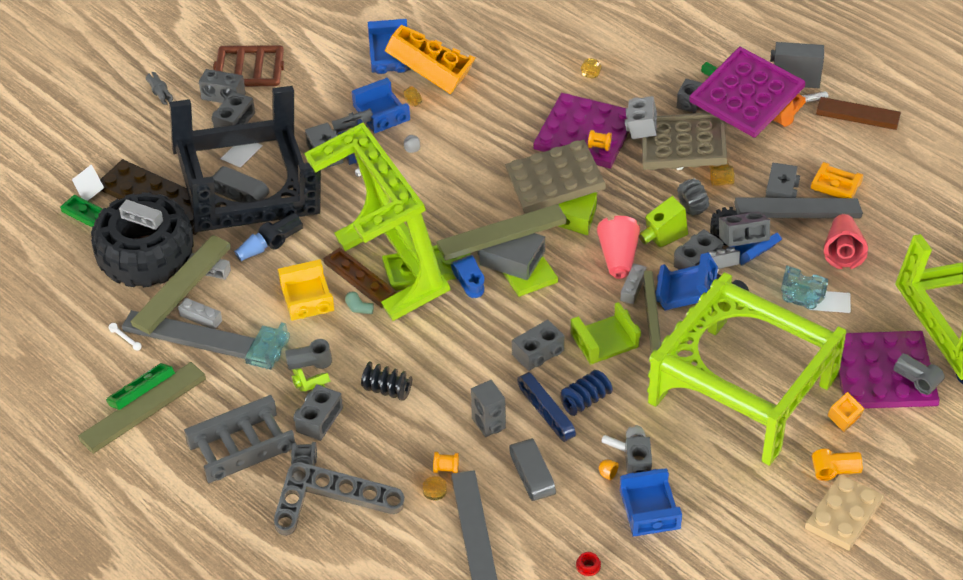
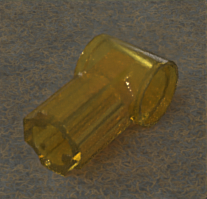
M728 160L726 165H710L712 186L734 184L733 166H729Z

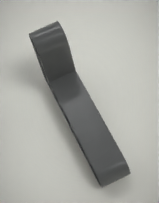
M297 462L288 469L274 516V525L279 534L285 536L292 534L297 527L307 492L388 514H397L402 510L405 496L396 487ZM297 471H301L306 475L300 481L295 480L292 476ZM323 477L329 480V484L325 487H320L316 484V481ZM343 484H349L353 487V490L349 493H343L339 488ZM367 490H372L376 493V497L371 500L366 499L363 493ZM290 494H295L299 497V500L294 504L288 503L285 499ZM395 496L400 500V503L396 506H391L387 503V499ZM284 517L292 520L291 525L288 527H282L278 522Z

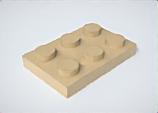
M840 474L806 522L805 529L850 551L882 503L884 495Z

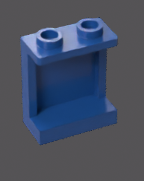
M407 19L368 22L372 73L385 74L389 71L402 73L411 70L410 67L385 51L391 36L400 25L407 27Z
M388 78L352 90L353 106L357 112L371 108L373 113L372 121L367 122V125L374 134L410 120L409 105L407 103L402 105L391 89V81Z
M710 253L701 254L700 263L697 266L672 272L669 271L665 264L660 266L655 295L656 301L662 305L665 311L698 303L700 296L704 292H708L712 282L717 279L718 266Z
M667 468L628 473L620 476V493L633 537L681 529L682 512L680 507H676L668 481L669 472Z

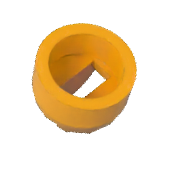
M609 459L603 460L599 464V472L604 478L613 480L617 474L619 463Z

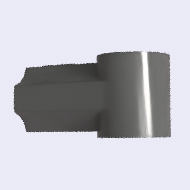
M316 339L306 347L285 350L289 370L313 365L316 368L324 369L332 363L330 346L328 341L324 339Z
M904 353L898 358L894 366L895 372L914 382L915 388L925 395L931 394L945 378L944 372L934 364L926 366Z

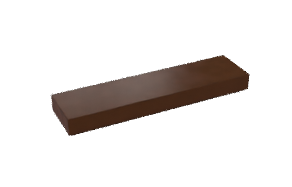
M820 97L816 115L897 130L901 112Z
M340 247L323 258L325 265L380 308H383L381 303L383 300L398 293Z

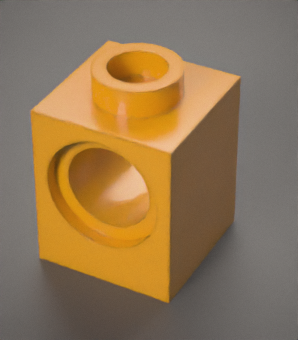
M847 392L831 406L827 416L845 432L861 417L865 408Z

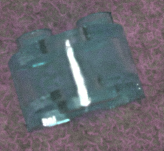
M786 265L781 287L782 298L786 302L804 306L807 309H814L817 307V304L824 300L829 279L815 274L811 277H806L801 274V270Z

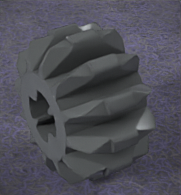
M695 178L686 180L677 188L680 203L685 208L687 214L692 216L699 215L709 207L707 192L699 180Z

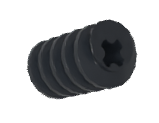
M371 361L367 363L361 378V386L366 391L381 392L384 396L389 394L391 398L398 396V399L401 401L408 397L413 378L410 376L407 379L406 371H402L401 375L398 376V369L396 368L389 374V366H386L382 372L381 364H377L372 369L373 363Z

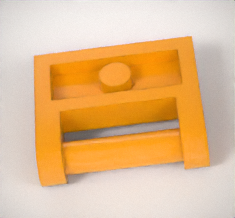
M823 162L811 183V189L837 198H853L862 183L864 175L858 172L854 174L834 168L829 163Z

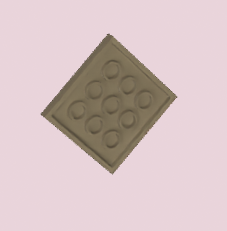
M711 113L657 116L656 136L642 138L643 170L726 165L725 121Z
M585 140L574 141L571 144L554 147L549 151L535 153L530 157L516 159L505 164L525 214L606 189L605 181Z

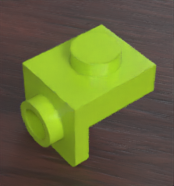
M301 368L293 369L292 381L296 389L299 388L300 391L306 392L311 389L313 391L316 385L325 387L326 383L331 382L328 373H320L305 379Z

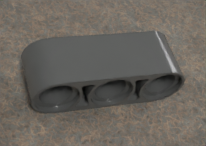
M225 166L221 167L213 175L215 192L237 202L264 200L270 192L264 182Z
M531 438L509 445L512 461L531 501L555 495L556 488L553 478L534 439Z

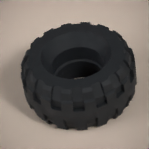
M142 192V194L134 195L133 193L126 195L125 198L120 200L116 199L109 203L110 206L108 208H103L92 227L91 243L97 265L111 280L119 284L121 282L125 283V286L152 287L153 284H162L169 281V278L174 276L187 262L192 253V247H194L192 227L188 214L185 215L184 209L174 200H169L167 196L161 194L152 195V193ZM126 199L161 211L163 222L155 230L121 218L119 208ZM150 235V236L145 237V238L134 239V238H137V237H140V236Z

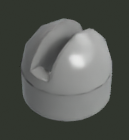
M409 135L405 138V151L414 153L420 149V140L417 136Z
M638 425L632 428L630 426L626 431V438L646 437L644 430Z

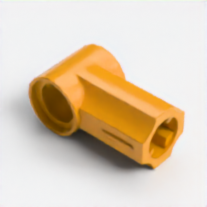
M819 449L812 453L811 458L818 480L828 481L839 474L862 473V456L859 452L832 453L829 449Z

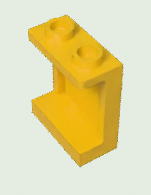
M321 259L278 269L279 282L291 321L334 311L333 296L329 292L323 274Z

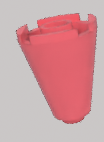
M842 214L833 220L824 244V256L826 261L837 269H843L842 267L853 269L861 265L867 258L868 244L854 219L849 215Z
M614 216V220L608 221V218H605L597 226L599 241L610 275L617 279H623L628 276L633 265L640 234V225H637V221L634 218L628 216Z

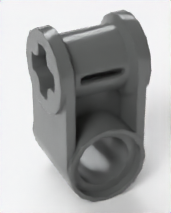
M292 442L291 465L301 462L315 466L317 463V443L297 445L296 442ZM301 471L293 474V478L298 481L303 480L306 476Z

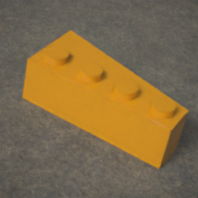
M400 25L393 33L385 49L387 53L449 94L455 90L468 74L476 57L471 55L466 57L460 54V50L455 48L450 50L441 46L442 42L437 40L430 41L425 39L424 34Z

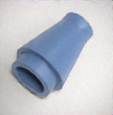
M260 233L252 234L234 252L242 262L247 258L265 252L264 249L268 245Z

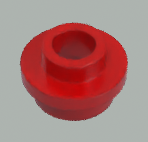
M585 552L576 561L577 571L584 576H594L601 569V561L595 553Z

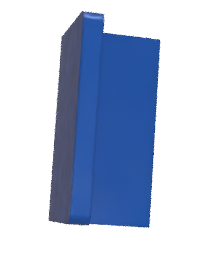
M777 232L770 236L768 241L731 247L740 251L739 263L743 266L774 247L782 238Z

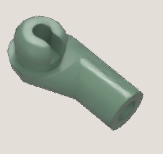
M354 291L346 294L345 302L352 312L373 314V303L362 302L359 295Z

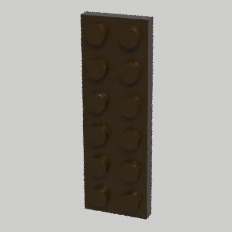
M124 159L118 162L100 179L104 186V189L101 191L119 200L125 198L126 195L133 193L137 195L142 194V192L167 196L169 200H174L184 209L185 215L188 214L193 234L196 235L198 233H195L193 227V211L187 188Z

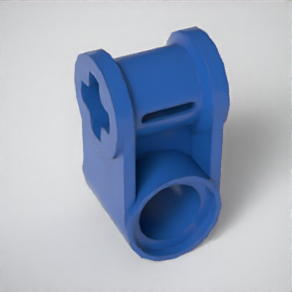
M470 254L451 263L453 274L460 282L466 294L471 298L481 297L485 290V278L473 255Z

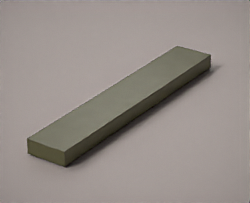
M556 204L438 240L437 247L446 261L566 224V216L559 205Z
M212 235L131 320L132 326L150 335L231 248L230 243Z
M652 270L644 271L643 287L652 354L655 349L658 350L661 347L653 272Z
M192 362L188 363L171 377L78 435L80 442L94 454L206 380L205 374Z

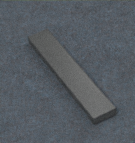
M736 197L734 201L737 215L758 211L767 218H836L838 215L846 214L852 218L860 219L863 215L858 198Z
M133 310L130 311L122 325L124 332L242 359H248L256 344L255 338L168 318H165L149 335L132 326L131 320L139 313Z
M475 470L452 473L451 479L471 580H498Z

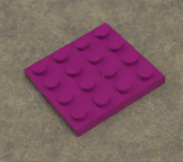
M739 46L689 96V99L694 105L756 138L805 87V81Z
M561 92L533 143V149L546 152L554 147H562L581 140H585L588 146L591 130L602 134L609 132L612 133L609 151L598 147L588 149L597 166L611 169L630 132L626 131L625 119H627L626 108Z
M923 330L846 333L838 375L842 396L848 392L865 409L939 406L940 399L937 387L929 395L922 394L915 388L914 382L894 371V366L903 353L926 366L931 364Z

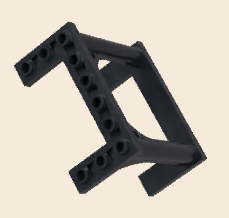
M293 85L272 88L273 120L193 131L192 105L190 99L169 102L173 155L177 154L192 206L195 233L281 220L293 213H296L299 217L320 214L321 170L315 172L309 162H303L294 136ZM276 140L287 171L285 185L273 196L255 202L230 201L215 194L213 176L203 178L196 151Z

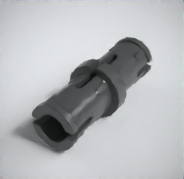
M151 72L154 78L149 73L146 76V81L150 84L154 95L158 96L164 105H167L165 99L168 102H172L173 96L167 90L166 83L161 81L156 72Z
M371 108L355 114L352 112L349 113V116L333 120L332 125L336 133H338L339 131L357 126L359 118L363 123L372 121L373 113Z

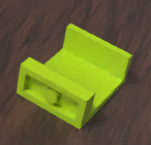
M619 302L615 303L614 316L586 326L578 316L571 319L570 334L590 365L639 347L641 330L631 320L628 310H624Z

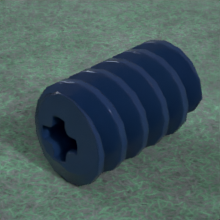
M593 370L590 374H586L583 378L576 380L575 383L563 388L560 392V398L565 410L571 416H575L577 411L582 412L585 407H590L592 402L597 403L599 398L603 399L606 397V394H611L613 388L610 380L603 372Z

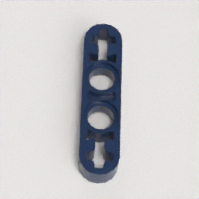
M530 372L519 376L517 381L520 390L563 442L575 437L576 431L573 424Z

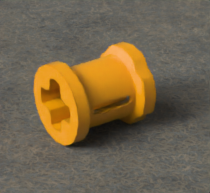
M591 130L588 148L598 147L609 151L612 133L602 134Z
M434 452L433 473H438V471L458 473L459 453L444 455Z

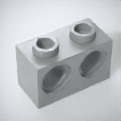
M654 96L630 99L629 108H626V131H630L632 139L656 136L657 111Z

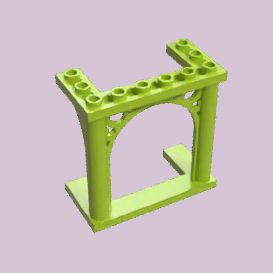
M361 123L304 154L313 170L318 172L354 153L366 187V200L362 211L355 221L334 232V235L344 251H347L362 242L366 243L384 233L415 276L416 282L381 302L391 320L395 321L451 289L440 273L422 212L426 211L425 205L366 125Z
M921 234L913 235L895 285L960 380H963V332L959 339L925 291L963 284V262L925 269L932 249Z
M724 272L719 279H715L712 282L708 292H704L700 296L696 306H692L688 310L684 320L676 324L672 334L664 338L661 347L652 352L649 358L651 367L648 373L650 378L647 388L649 393L648 403L656 407L666 396L669 389L688 388L750 417L766 426L761 462L770 466L782 451L786 420L820 376L819 387L828 390L838 377L847 330L838 326L833 332L732 284V275ZM752 317L775 325L821 349L779 403L774 405L720 378L706 367L699 355L698 344L702 334L707 329L709 333L716 336L726 324L727 318ZM689 340L693 341L692 344H687ZM683 350L691 351L693 353L691 356L688 357H680L677 355L680 351Z

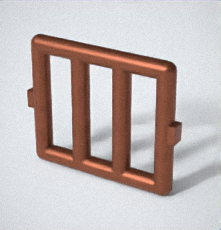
M283 46L219 47L217 61H214L213 64L215 71L223 72L225 54L237 53L234 74L242 75L245 53H256L253 78L244 79V85L278 86L280 84L281 70H284ZM264 53H276L273 78H261Z

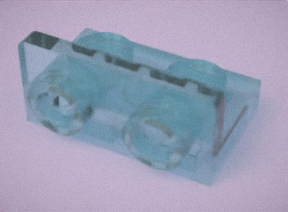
M281 322L278 329L262 325L245 357L246 364L272 369L275 361L278 362L283 346L289 342L290 333L287 332L286 323Z

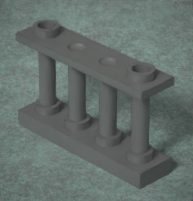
M272 395L184 429L190 451L199 447L208 463L204 465L208 484L291 450L292 442H295L294 433L292 430L282 433L274 417L277 416ZM265 421L274 437L261 442L252 426ZM243 430L252 446L239 451L230 434ZM222 439L230 455L217 460L208 443Z

